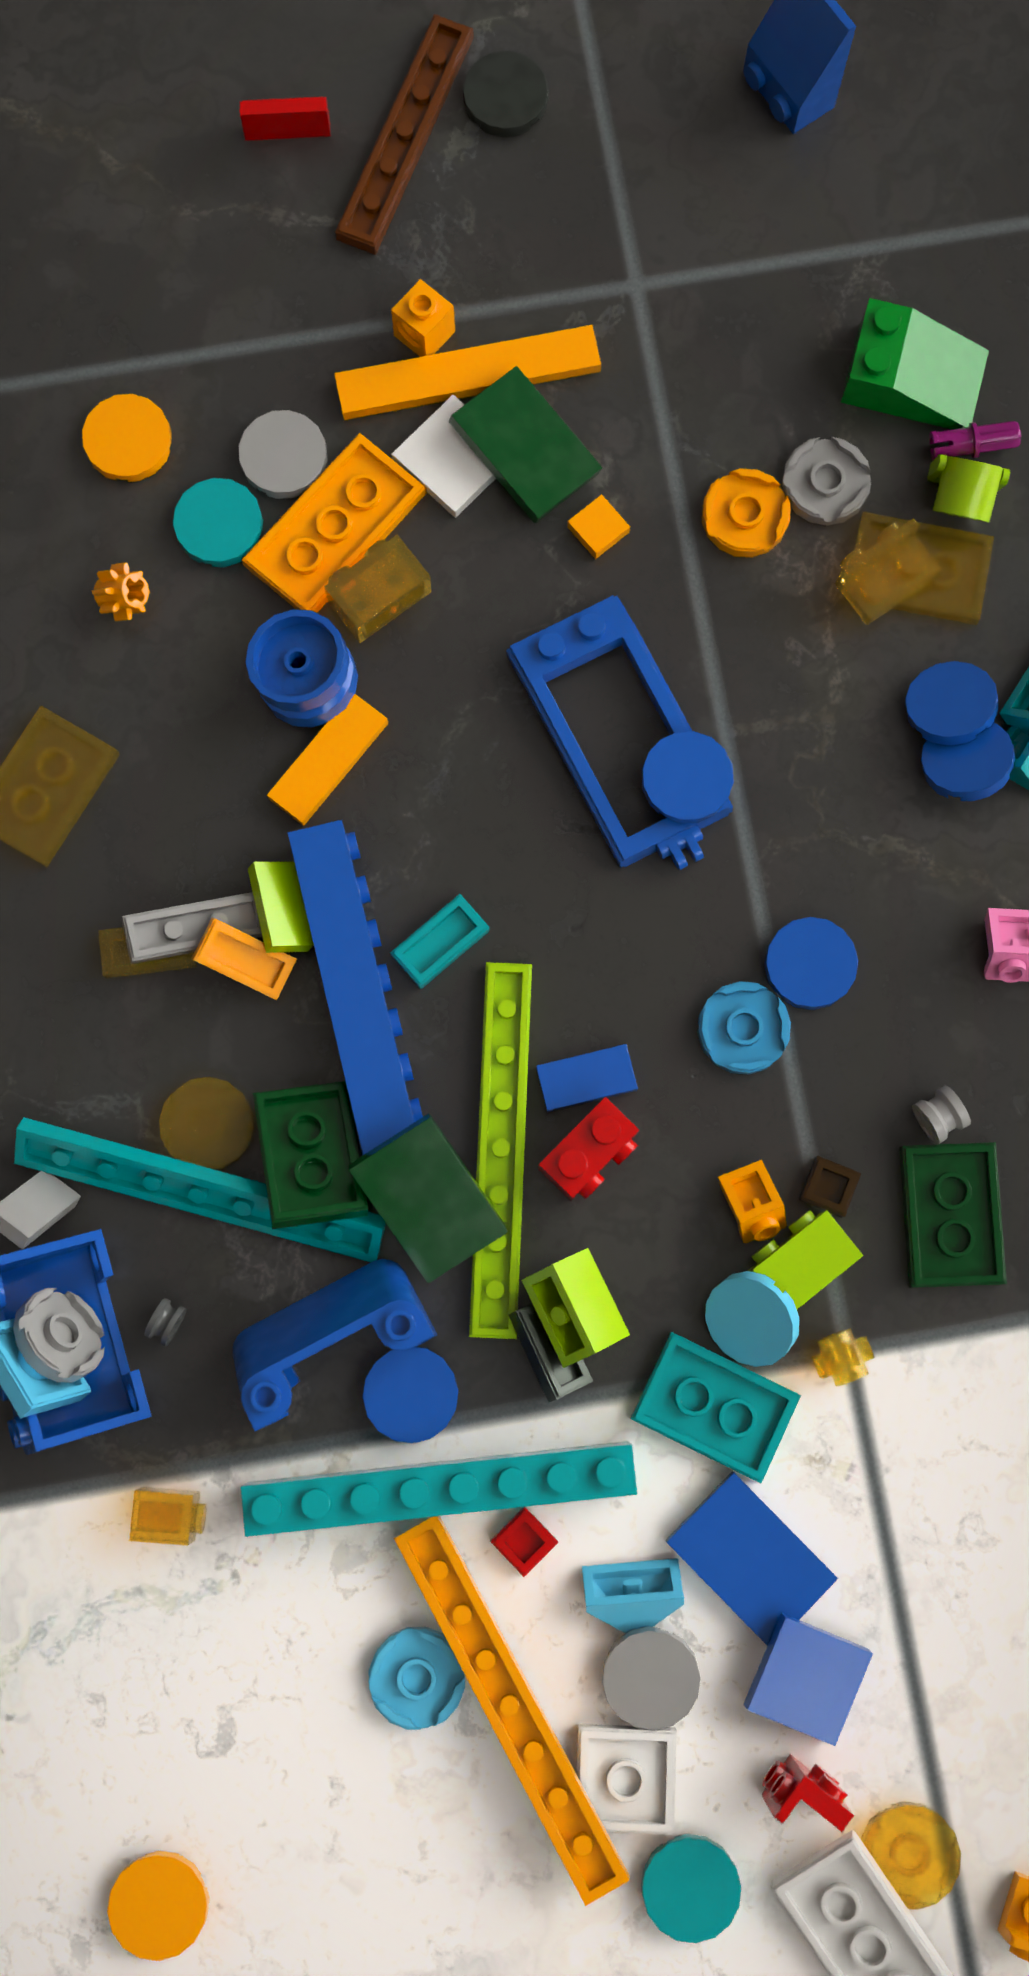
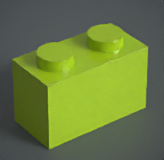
M811 1210L807 1211L788 1227L793 1235L780 1245L773 1239L751 1256L756 1264L748 1271L764 1274L776 1281L773 1285L778 1287L782 1293L786 1291L794 1301L796 1309L800 1308L864 1256L827 1210L820 1212L816 1216Z
M588 1248L521 1280L563 1368L589 1357L630 1335Z

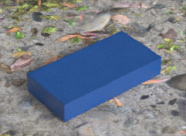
M627 1044L536 1066L547 1112L638 1090Z

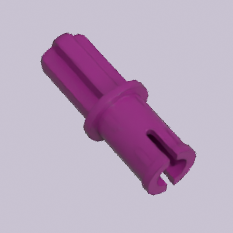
M1016 421L977 426L976 422H970L967 428L939 432L931 431L929 435V445L948 443V446L930 449L932 460L939 454L951 457L971 454V457L974 459L979 457V453L1017 448L1021 441V430Z

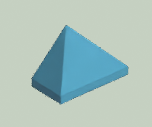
M678 1558L582 1566L586 1613L624 1633L647 1626L654 1627L684 1605Z

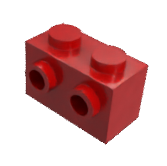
M605 1097L539 1163L538 1170L570 1201L578 1194L586 1200L605 1180L600 1172L606 1165L613 1160L619 1166L638 1147L632 1139L637 1135L639 1129Z

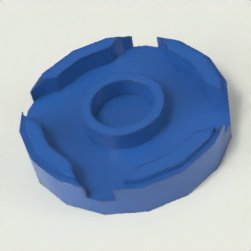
M958 661L938 663L922 671L910 684L905 698L908 722L914 729L915 727L917 731L922 733V737L929 742L947 746L964 744L976 739L978 733L982 732L985 728L988 730L994 723L998 711L996 684L988 673L973 664Z
M993 723L988 730L985 728L977 734L976 739L968 743L947 746L931 743L927 740L923 745L921 757L922 770L927 784L937 794L948 798V795L960 797V801H976L990 797L1005 786L1014 767L1015 750L1009 734L998 724Z
M695 731L675 732L660 739L648 752L641 772L642 790L650 806L658 813L660 812L663 816L670 818L669 820L680 824L699 823L714 816L728 800L734 783L733 764L726 750L712 737Z
M806 917L793 920L778 930L767 947L764 967L769 985L780 997L785 999V1002L793 1007L815 1010L829 1007L847 994L856 979L858 957L855 945L844 929L826 919Z
M413 1347L403 1351L391 1350L374 1363L365 1378L363 1401L368 1418L380 1433L394 1441L417 1443L433 1438L447 1427L456 1411L459 1390L454 1372L443 1357L427 1348Z

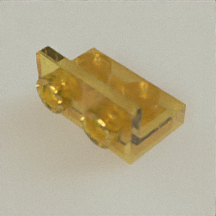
M914 518L903 526H900L898 522L890 525L876 538L878 543L866 551L862 547L855 549L840 563L842 568L835 585L866 625L937 578L942 571L915 534L920 525Z

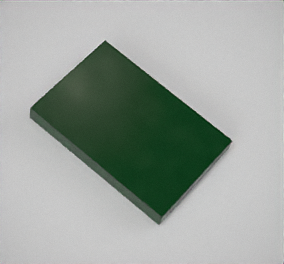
M517 366L453 413L448 421L534 524L596 477L603 468Z
M346 1081L253 1093L272 1229L368 1216L366 1194L350 1173L348 1166L359 1159Z
M429 1113L348 1165L350 1173L427 1283H430L508 1233L507 1226Z
M996 1142L899 1147L909 1288L1007 1284Z

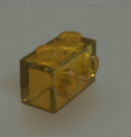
M398 534L387 542L386 540H380L373 544L366 551L365 558L351 568L344 566L331 575L328 584L324 586L329 605L359 643H362L432 592L430 575Z

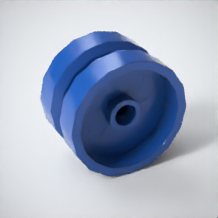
M292 609L272 616L258 627L248 644L245 663L250 681L274 715L292 726L315 727L325 724L345 710L353 695L356 694L358 673L351 652L347 648L341 633L328 618L312 610Z

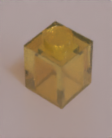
M141 1487L134 1490L129 1541L186 1546L196 1540V1533L203 1534L206 1522L207 1507L206 1504L199 1503L200 1491Z

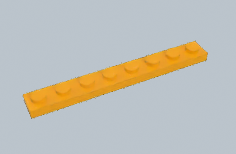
M431 1517L395 1537L394 1540L585 1906L630 1881L627 1869L441 1517Z

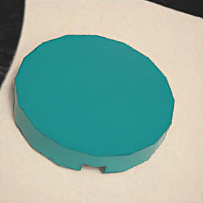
M211 478L196 483L183 493L174 510L173 526L181 548L191 559L199 563L211 564L212 567L224 568L240 563L244 556L258 543L261 530L263 531L264 521L257 499L245 486L231 479Z
M683 1834L667 1841L664 1845L662 1843L652 1852L643 1869L641 1891L647 1914L661 1932L676 1941L699 1943L717 1937L730 1926L740 1906L741 1883L734 1862L721 1845L706 1836Z

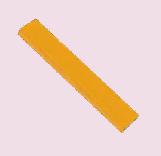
M593 325L334 374L343 419L348 420L444 402L452 395H455L458 399L476 396L516 366L534 385L601 372V361Z

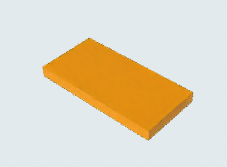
M359 433L242 559L243 566L296 610H312L317 613L427 494L426 487Z

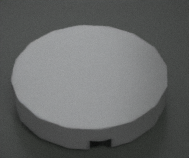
M290 410L271 411L257 417L244 430L239 443V463L248 483L255 489L257 488L265 492L267 496L276 499L295 498L302 495L324 472L327 466L326 442L319 427L307 416Z
M819 437L809 439L793 451L784 468L782 488L785 496H788L791 508L795 514L810 523L828 526L845 522L860 511L870 493V467L868 460L861 451L846 440L831 437L830 440H819Z
M45 1288L25 1300L16 1312L13 1327L16 1344L25 1361L41 1376L55 1382L73 1383L96 1369L104 1357L105 1347L101 1349L100 1340L104 1336L102 1324L93 1309L78 1295L69 1291L65 1294L54 1292L57 1288Z
M650 1626L630 1630L615 1641L605 1659L602 1674V1684L606 1700L616 1715L635 1728L658 1730L673 1726L687 1716L698 1698L701 1679L695 1654L684 1639L674 1633L671 1634L668 1631H663L661 1628Z

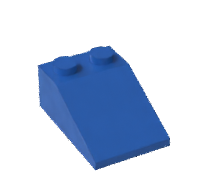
M774 0L748 43L743 68L745 79L753 90H758L766 99L776 120L784 122L793 134L835 107L856 25L836 0Z

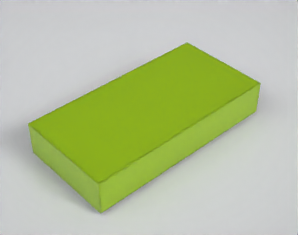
M253 862L248 868L266 953L308 952L314 944L295 863Z

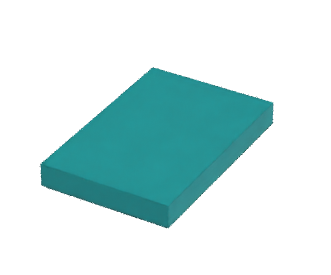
M670 1332L630 1419L762 1484L801 1395Z

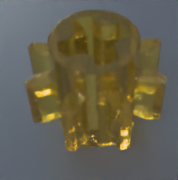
M847 1328L817 1341L822 1353L816 1354L811 1358L820 1378L824 1379L832 1376L835 1386L838 1387L869 1374L865 1362L874 1359L875 1356L866 1336L855 1339L851 1328Z

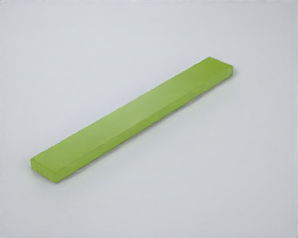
M486 962L476 1182L507 1226L508 1233L473 1254L469 1337L517 1339V1333L508 1314L518 1310L532 964Z

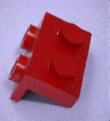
M790 1754L784 1763L777 1761L764 1777L762 1786L765 1787V1790L762 1793V1797L773 1817L781 1824L785 1822L800 1800L804 1801L841 1832L844 1831L854 1817V1814L844 1802L848 1794L838 1786L840 1783L816 1763L810 1770Z

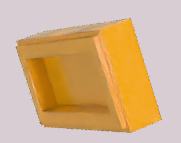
M213 917L191 958L275 1000L278 999L297 960L284 952L266 953L264 942Z

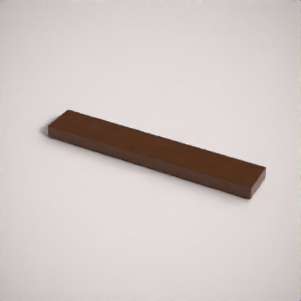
M434 14L336 228L335 236L337 241L374 255L377 254L474 39L473 28Z

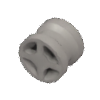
M946 1085L935 1092V1097L931 1100H920L912 1105L914 1115L921 1128L937 1145L947 1139L948 1132L953 1129L962 1130L971 1124L969 1114L962 1101Z

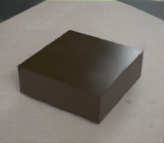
M816 1156L799 1201L824 1211L827 1210L829 1213L843 1218L846 1216L861 1173Z

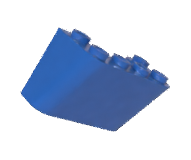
M101 1229L0 1255V1322L15 1319L18 1309L34 1293L45 1288H57L54 1292L65 1294L69 1291L84 1300L95 1312L104 1332V1336L100 1338L101 1349L105 1347L104 1357L96 1369L84 1377L92 1392L82 1401L24 1418L18 1416L11 1404L14 1417L7 1421L10 1439L14 1449L23 1447L26 1455L152 1417L140 1371L138 1369L130 1372L106 1283L113 1276V1271ZM0 1385V1398L3 1402L9 1399Z

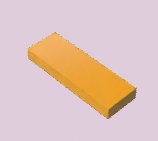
M354 694L346 709L324 725L267 794L268 799L304 826L389 724L388 718Z

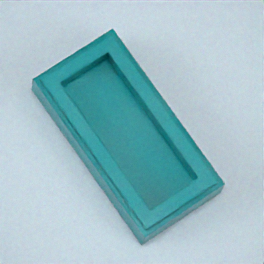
M459 894L391 951L390 954L414 983L422 989L490 931V927L463 896Z

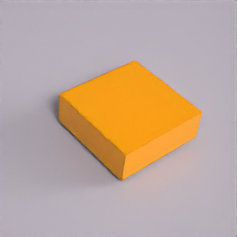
M602 494L568 520L567 528L595 559L630 532L628 523Z

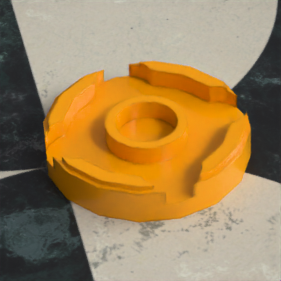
M135 394L114 395L99 402L88 414L82 429L83 448L91 464L103 476L117 481L116 479L128 480V482L142 481L156 474L167 462L170 454L169 448L172 434L163 411L148 398Z
M740 468L729 472V475L723 476L720 480L718 478L711 484L702 505V524L707 537L719 550L735 557L752 558L769 552L781 542L790 522L791 504L788 496H785L784 491L780 488L781 484L773 476L757 469Z
M155 1851L137 1858L122 1870L110 1891L107 1913L111 1931L125 1950L140 1959L161 1961L180 1955L195 1942L207 1920L210 1898L207 1886L205 1888V1883L200 1876L201 1873L194 1863L178 1853Z

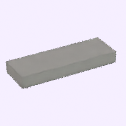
M253 892L122 916L121 921L131 964L195 952L212 917L258 940L263 939Z

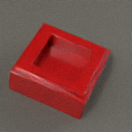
M522 1507L490 1540L523 1577L559 1543L527 1507Z

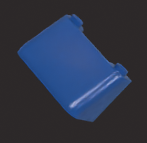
M387 1259L373 1261L257 1322L238 1334L233 1343V1360L243 1408L255 1431L290 1415L288 1409L292 1402L291 1390L301 1382L293 1365L358 1330L372 1324L377 1336L384 1345L393 1350L402 1351L417 1347L438 1336L406 1272L399 1264Z

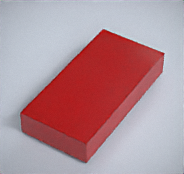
M324 96L239 101L240 118L245 141L331 136L327 98Z

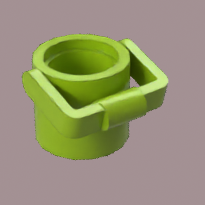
M939 454L931 462L928 474L929 481L939 483L933 511L989 523L997 492L1008 483L1010 469Z

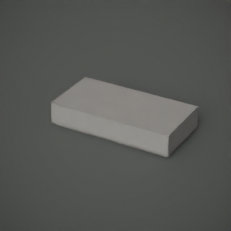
M40 1171L0 1201V1233L23 1250L74 1209L81 1196L53 1174Z

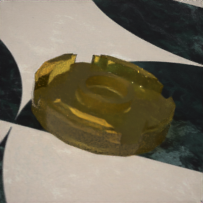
M213 1077L191 1079L182 1084L164 1102L159 1118L161 1139L175 1159L214 1170L222 1169L237 1161L248 1148L254 1131L253 1110L244 1094L229 1082Z
M902 1801L892 1804V1807L886 1808L882 1812L879 1811L869 1820L861 1836V1841L907 1909L919 1910L936 1905L951 1892L960 1874L961 1851L956 1834L938 1812L922 1803Z

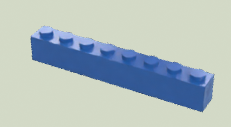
M342 820L288 832V837L362 1153L365 1155L422 1118L423 1114L419 1098L409 1099L405 1083L414 1080L408 1053L399 1054L395 1037L403 1035L397 1008L388 1010L384 992L392 990V985L386 963L377 965L373 949L382 946L376 919L366 920L363 904L371 902L365 875L356 877L352 860L361 858L355 832L346 833Z

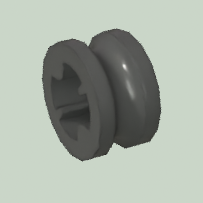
M164 1298L154 1311L144 1336L150 1339L153 1336H158L161 1340L160 1344L167 1347L177 1333L187 1309L182 1306L173 1308L171 1300Z

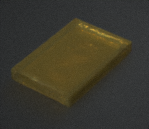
M862 512L845 600L977 625L981 618L994 536Z
M40 706L0 767V840L47 868L120 755L118 750L45 707Z

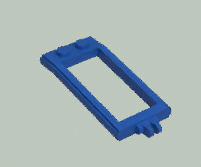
M613 595L511 645L506 650V655L531 698L619 867L625 868L657 852L661 859L670 856L677 869L681 870L688 866L686 858L681 851L682 849H687L694 862L704 858L703 852L697 843L703 839L700 829L733 812V805L729 798L714 816L699 823L680 824L669 820L670 818L667 817L627 837L546 682L622 645L669 734L692 731L637 627L618 595L615 597Z

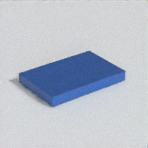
M733 1471L665 1540L767 1646L781 1613L800 1620L838 1580L836 1575Z

